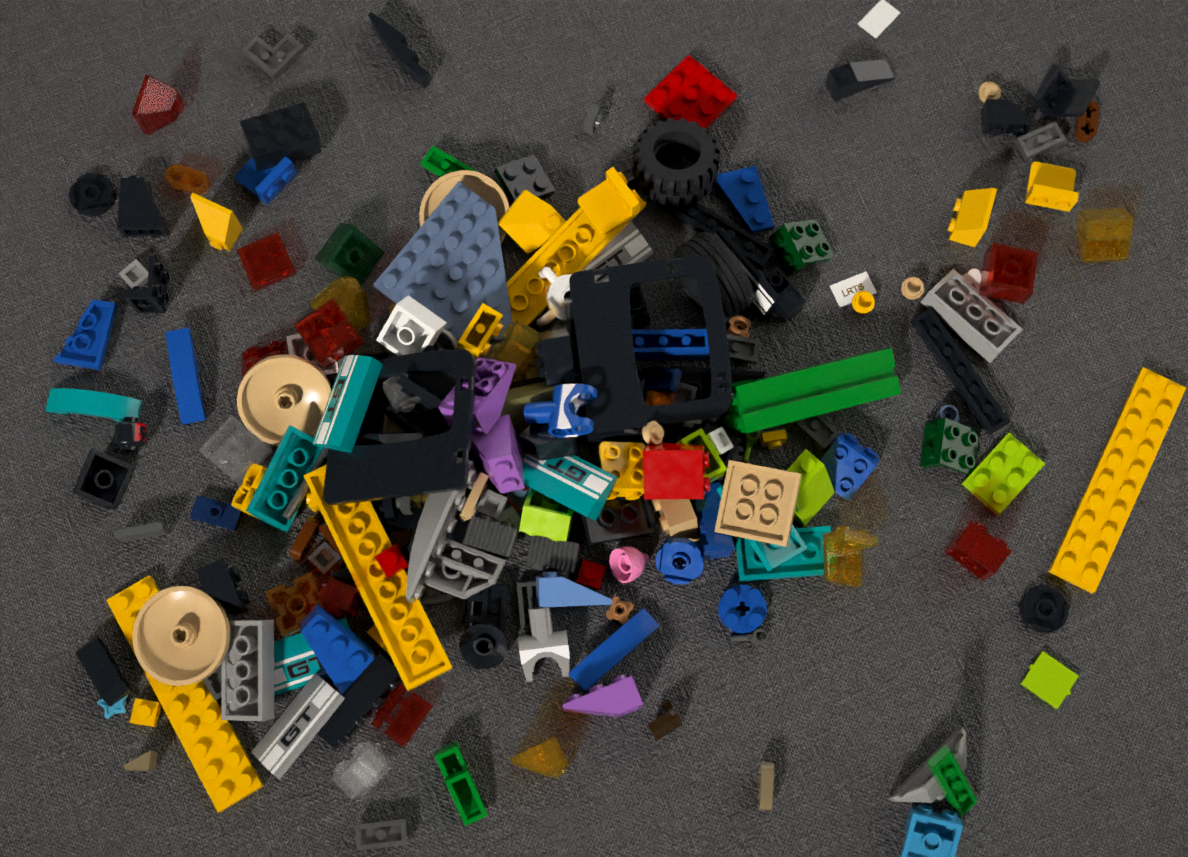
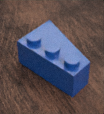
M720 482L710 484V492H706L704 499H692L693 509L697 517L699 544L702 547L705 560L730 557L733 549H735L733 536L714 532L721 497L716 491L721 486Z
M318 604L301 622L302 635L342 695L375 659L374 649Z

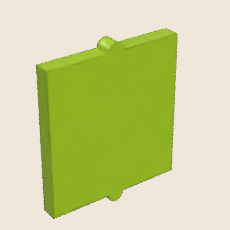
M1041 651L1033 665L1028 666L1029 671L1020 684L1055 709H1058L1065 697L1071 694L1070 689L1079 676L1044 651Z

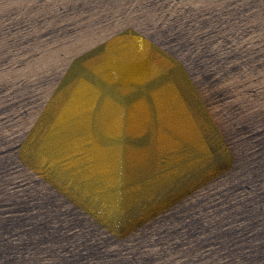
M351 276L336 279L309 303L339 335L367 327L371 323L366 291Z
M556 736L510 758L511 763L515 766L546 777L552 775L553 779L567 773L565 768L569 767Z

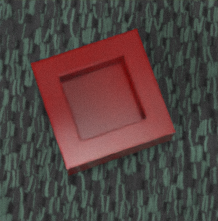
M396 544L374 556L387 579L409 567Z
M583 559L576 583L599 590L606 566Z

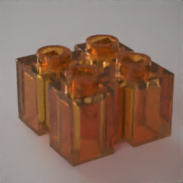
M311 572L293 579L294 586L288 588L286 585L281 584L265 591L271 609L281 615L275 618L281 636L284 638L301 633V622L317 604L330 614L327 603L322 599L318 600V596L323 593L316 576ZM298 602L304 604L300 611L295 610V607H298Z

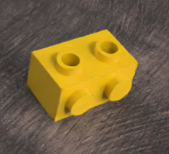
M482 303L459 339L457 349H465L473 354L475 359L481 355L485 357L492 346L489 344L493 336L497 338L504 327L501 324L503 315Z

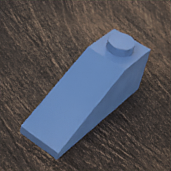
M556 571L542 572V576H536L537 606L540 608L612 604V599L557 575Z

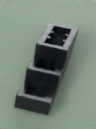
M370 12L368 16L371 26L383 47L411 78L426 88L431 83L429 73L419 66L417 53L407 47L405 35Z

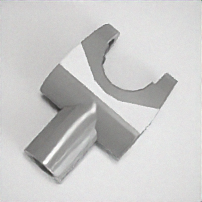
M550 607L528 609L531 635L518 636L520 660L526 681L533 682L534 665L543 657L555 659L562 670V677H569L567 630L553 632Z

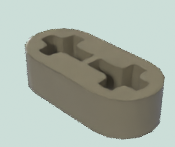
M760 762L758 810H772L773 762Z

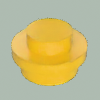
M859 291L853 296L852 307L856 312L866 314L874 308L875 300L871 293Z

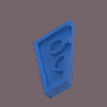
M752 166L718 174L715 184L723 191L727 201H730L737 215L749 232L756 234L773 230V220L757 167Z
M93 299L78 321L79 325L73 335L67 338L62 352L57 354L53 361L58 364L101 370L118 305L113 302Z

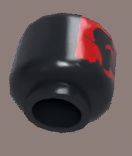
M124 417V421L118 422L115 425V445L119 446L122 451H140V447L146 444V425L138 422L137 417Z

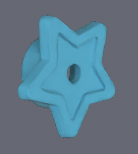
M128 695L113 706L107 705L103 699L98 700L97 704L104 708L106 719H109L113 714L126 713L125 706Z

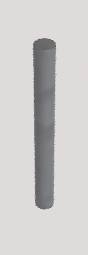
M328 448L322 449L308 473L324 466L327 461ZM305 479L282 514L288 520H291L310 489Z

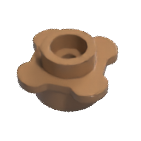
M743 316L732 317L729 320L730 328L727 330V334L749 338L748 330L751 327V321Z
M613 597L611 607L606 612V617L609 620L614 619L619 621L620 624H625L629 621L628 615L633 610V604L630 601H621L619 597ZM619 608L622 609L621 613H618L617 611Z

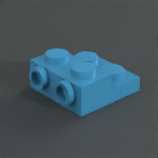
M918 804L917 807L911 806L905 826L906 834L900 857H955L963 828L961 819L957 817L958 815L950 810H943L942 813L932 811L933 808L926 804Z

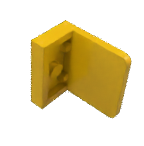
M1033 162L1030 166L1025 203L1070 212L1077 203L1079 195L1078 192H1073L1076 171L1072 168Z
M614 167L606 171L605 181L578 198V205L600 235H606L640 212L639 202L641 199L634 189L630 190L628 188L626 177L621 171L617 172Z
M600 443V468L618 477L607 500L617 497L636 500L644 494L643 449L645 445L643 443Z

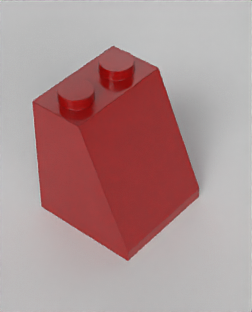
M674 443L647 444L643 449L644 499H704L706 492H710V477H706L705 468H709V453H705V446Z

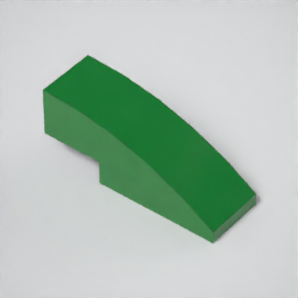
M457 741L434 751V757L464 825L467 826L488 816Z

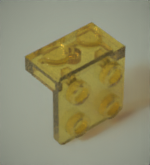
M849 526L836 527L835 531L824 533L825 580L830 583L855 588L861 587V550L878 546V536L868 534L866 530H851Z

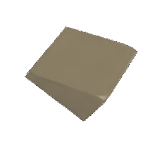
M148 751L125 764L124 769L129 771H154L157 766L158 752Z

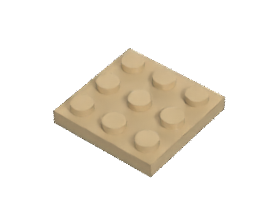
M729 460L714 532L788 547L802 474Z

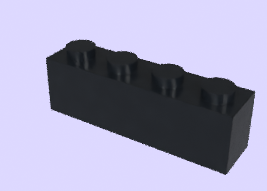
M379 653L342 694L345 698L317 734L334 749H338L339 746L341 748L346 746L352 739L350 734L356 728H362L369 720L367 715L373 709L378 710L386 701L385 695L390 690L394 692L403 682L397 668Z

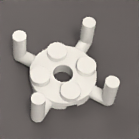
M544 267L539 271V277L547 278L551 283L546 294V301L550 310L537 320L539 327L546 326L555 317L566 321L564 294L570 291L569 279L572 274L558 277L549 267ZM594 275L595 281L600 275Z

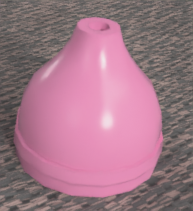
M631 546L618 547L610 554V569L619 582L629 583L643 573L645 565L649 562V556Z

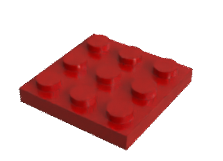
M688 55L644 98V102L665 120L669 118L680 120L682 118L690 123L694 121L699 124V127L707 129L737 100L738 95L692 56Z

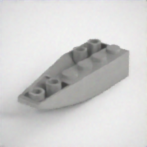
M457 457V463H462V458ZM469 459L468 482L463 489L429 494L417 525L408 567L406 599L411 604H414L416 599L419 600L425 589L423 583L426 577H431L436 566L433 562L437 554L441 555L446 546V541H444L448 532H453L457 523L455 517L458 511H462L468 499L465 496L469 489L472 490L478 476H476L473 461Z

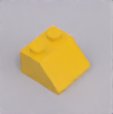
M997 189L964 191L961 198L956 199L953 207L956 215L955 218H951L947 231L951 232L949 240L972 247L977 245L987 229Z

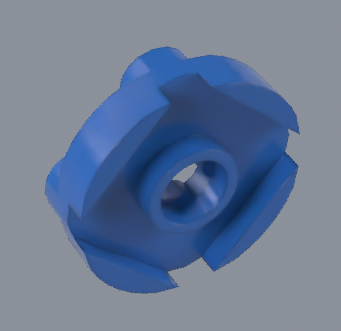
M667 538L660 546L656 556V568L664 574V578L674 584L683 585L691 583V580L701 575L705 563L701 545L686 538ZM681 557L686 562H683L682 565H679L678 561L674 559Z
M736 585L726 590L718 604V615L721 622L729 630L738 634H747L761 626L767 614V605L762 593L748 585ZM740 603H744L746 607H749V611L745 612V616H741V613L736 611V607H739Z

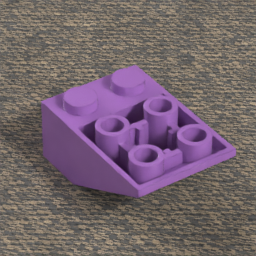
M478 357L476 359L477 371L474 382L475 397L472 432L487 435L500 417L516 365ZM469 379L463 380L462 391L468 390ZM455 386L438 406L449 427H452Z
M623 674L612 679V684L603 688V685L599 684L588 689L589 694L580 697L578 693L566 698V703L562 706L564 712L621 717L642 708L643 702L632 676L626 678V675Z

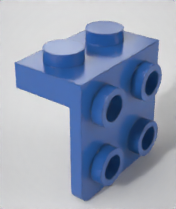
M284 157L277 166L257 172L251 158L235 175V179L268 205L293 179L297 171L292 161Z
M842 432L820 461L826 467L835 493L845 500H851L880 462V459L874 450L869 447L864 448L858 444L859 441L856 437Z

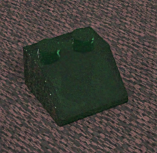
M339 223L315 257V260L332 274L354 287L360 288L384 252L353 224Z

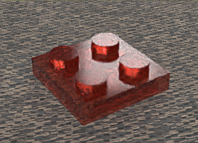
M279 232L236 250L255 292L297 274Z

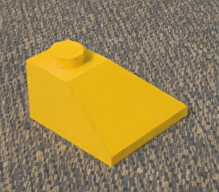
M523 190L499 220L498 226L526 254H530L544 245L566 220L551 205L529 191Z
M192 193L190 197L203 231L210 241L209 244L218 250L224 248L231 251L243 230L233 211Z

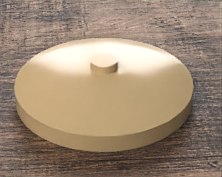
M469 170L454 171L437 179L426 191L420 206V226L424 224L458 181L495 207L497 223L510 206L502 189L488 176ZM498 226L500 243L502 244L507 234Z
M274 355L257 362L246 372L238 389L237 408L242 422L254 436L266 443L279 446L289 425L313 438L315 437L332 387L323 371L309 360L295 355Z
M191 586L170 587L153 595L142 606L133 628V647L140 665L151 677L168 685H189L209 677L223 662L230 644L229 620L222 605L216 598L204 593L202 589Z

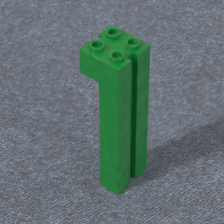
M892 348L878 349L756 380L732 383V401L727 414L724 416L725 425L729 426V431L734 430L736 433L747 434L899 395L901 391L898 376L894 375L893 367H895Z

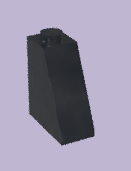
M136 175L129 176V178H121L117 229L124 237L169 236L163 216L145 179Z

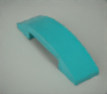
M53 388L50 389L45 411L66 415L74 413L98 416L122 422L124 417H137L139 420L142 401L98 391Z

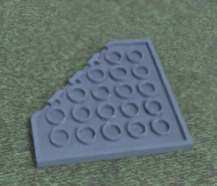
M458 181L376 280L374 287L396 304L409 295L447 322L444 329L448 330L456 338L457 342L482 303L503 315L501 324L504 327L497 338L493 336L489 344L492 346L485 357L480 356L481 358L494 360L514 333L496 209Z

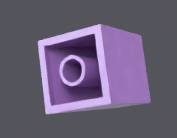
M509 414L500 416L487 435L472 432L471 450L475 460L485 474L489 476L488 478L502 494L524 489L522 447Z

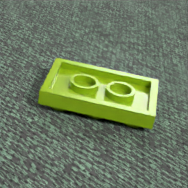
M1008 433L965 479L962 485L998 516L1045 463L1011 433Z

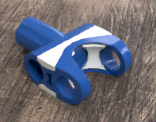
M586 384L557 385L553 390L552 401L525 404V421L527 424L549 423L548 433L558 438L589 434L593 431L594 422L589 418L580 417L576 414L580 407L597 399L598 391Z

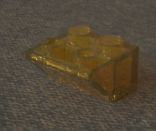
M1124 207L1079 210L1077 237L1082 263L1128 260L1134 217Z

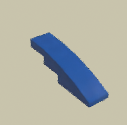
M190 327L167 331L168 354L181 423L183 425L206 420L202 401L203 392L198 375L200 371Z
M643 608L570 671L569 676L585 693L637 648L641 642L656 631L660 625Z

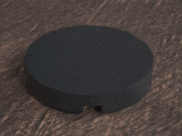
M99 173L84 174L77 178V182L70 187L69 199L71 205L80 214L87 217H96L106 213L115 202L116 191L114 185L108 178Z
M1039 585L1030 588L1023 594L1019 602V614L1022 622L1030 630L1036 633L1048 634L1057 631L1065 625L1069 616V605L1059 590L1051 586Z

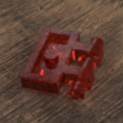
M400 683L394 691L388 694L389 699L381 709L379 708L376 711V717L371 724L379 729L384 721L388 723L389 726L384 734L405 748L434 706L414 692H412L408 699L402 697L407 689ZM399 703L402 705V708L393 718L389 714L395 705Z

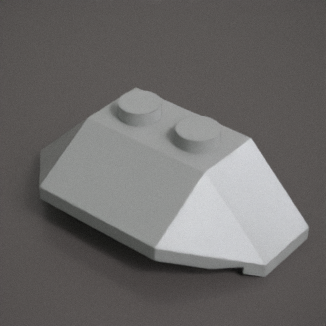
M415 534L407 547L409 555H411ZM445 538V549L441 555L437 554L433 562L436 564L430 578L426 577L423 584L461 599H466L495 584L506 560Z
M963 728L957 729L888 799L891 802L932 803L933 801L938 803L945 795L928 767L927 762L945 745L952 751L963 772L967 768L966 731Z

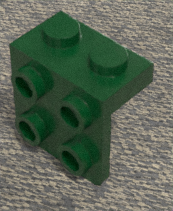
M814 219L785 223L769 237L788 277L797 274L807 264L828 261L834 257L820 225Z
M947 418L925 421L920 466L926 469L944 466L965 475H970L975 470L979 438L978 431Z

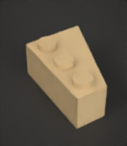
M652 499L655 511H659L661 516L659 517L663 531H666L668 538H686L693 542L699 541L697 517L689 499Z

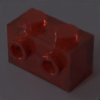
M329 578L328 583L325 582L322 585L319 596H321L320 601L326 605L325 609L340 617H343L344 613L356 617L363 600L358 588Z

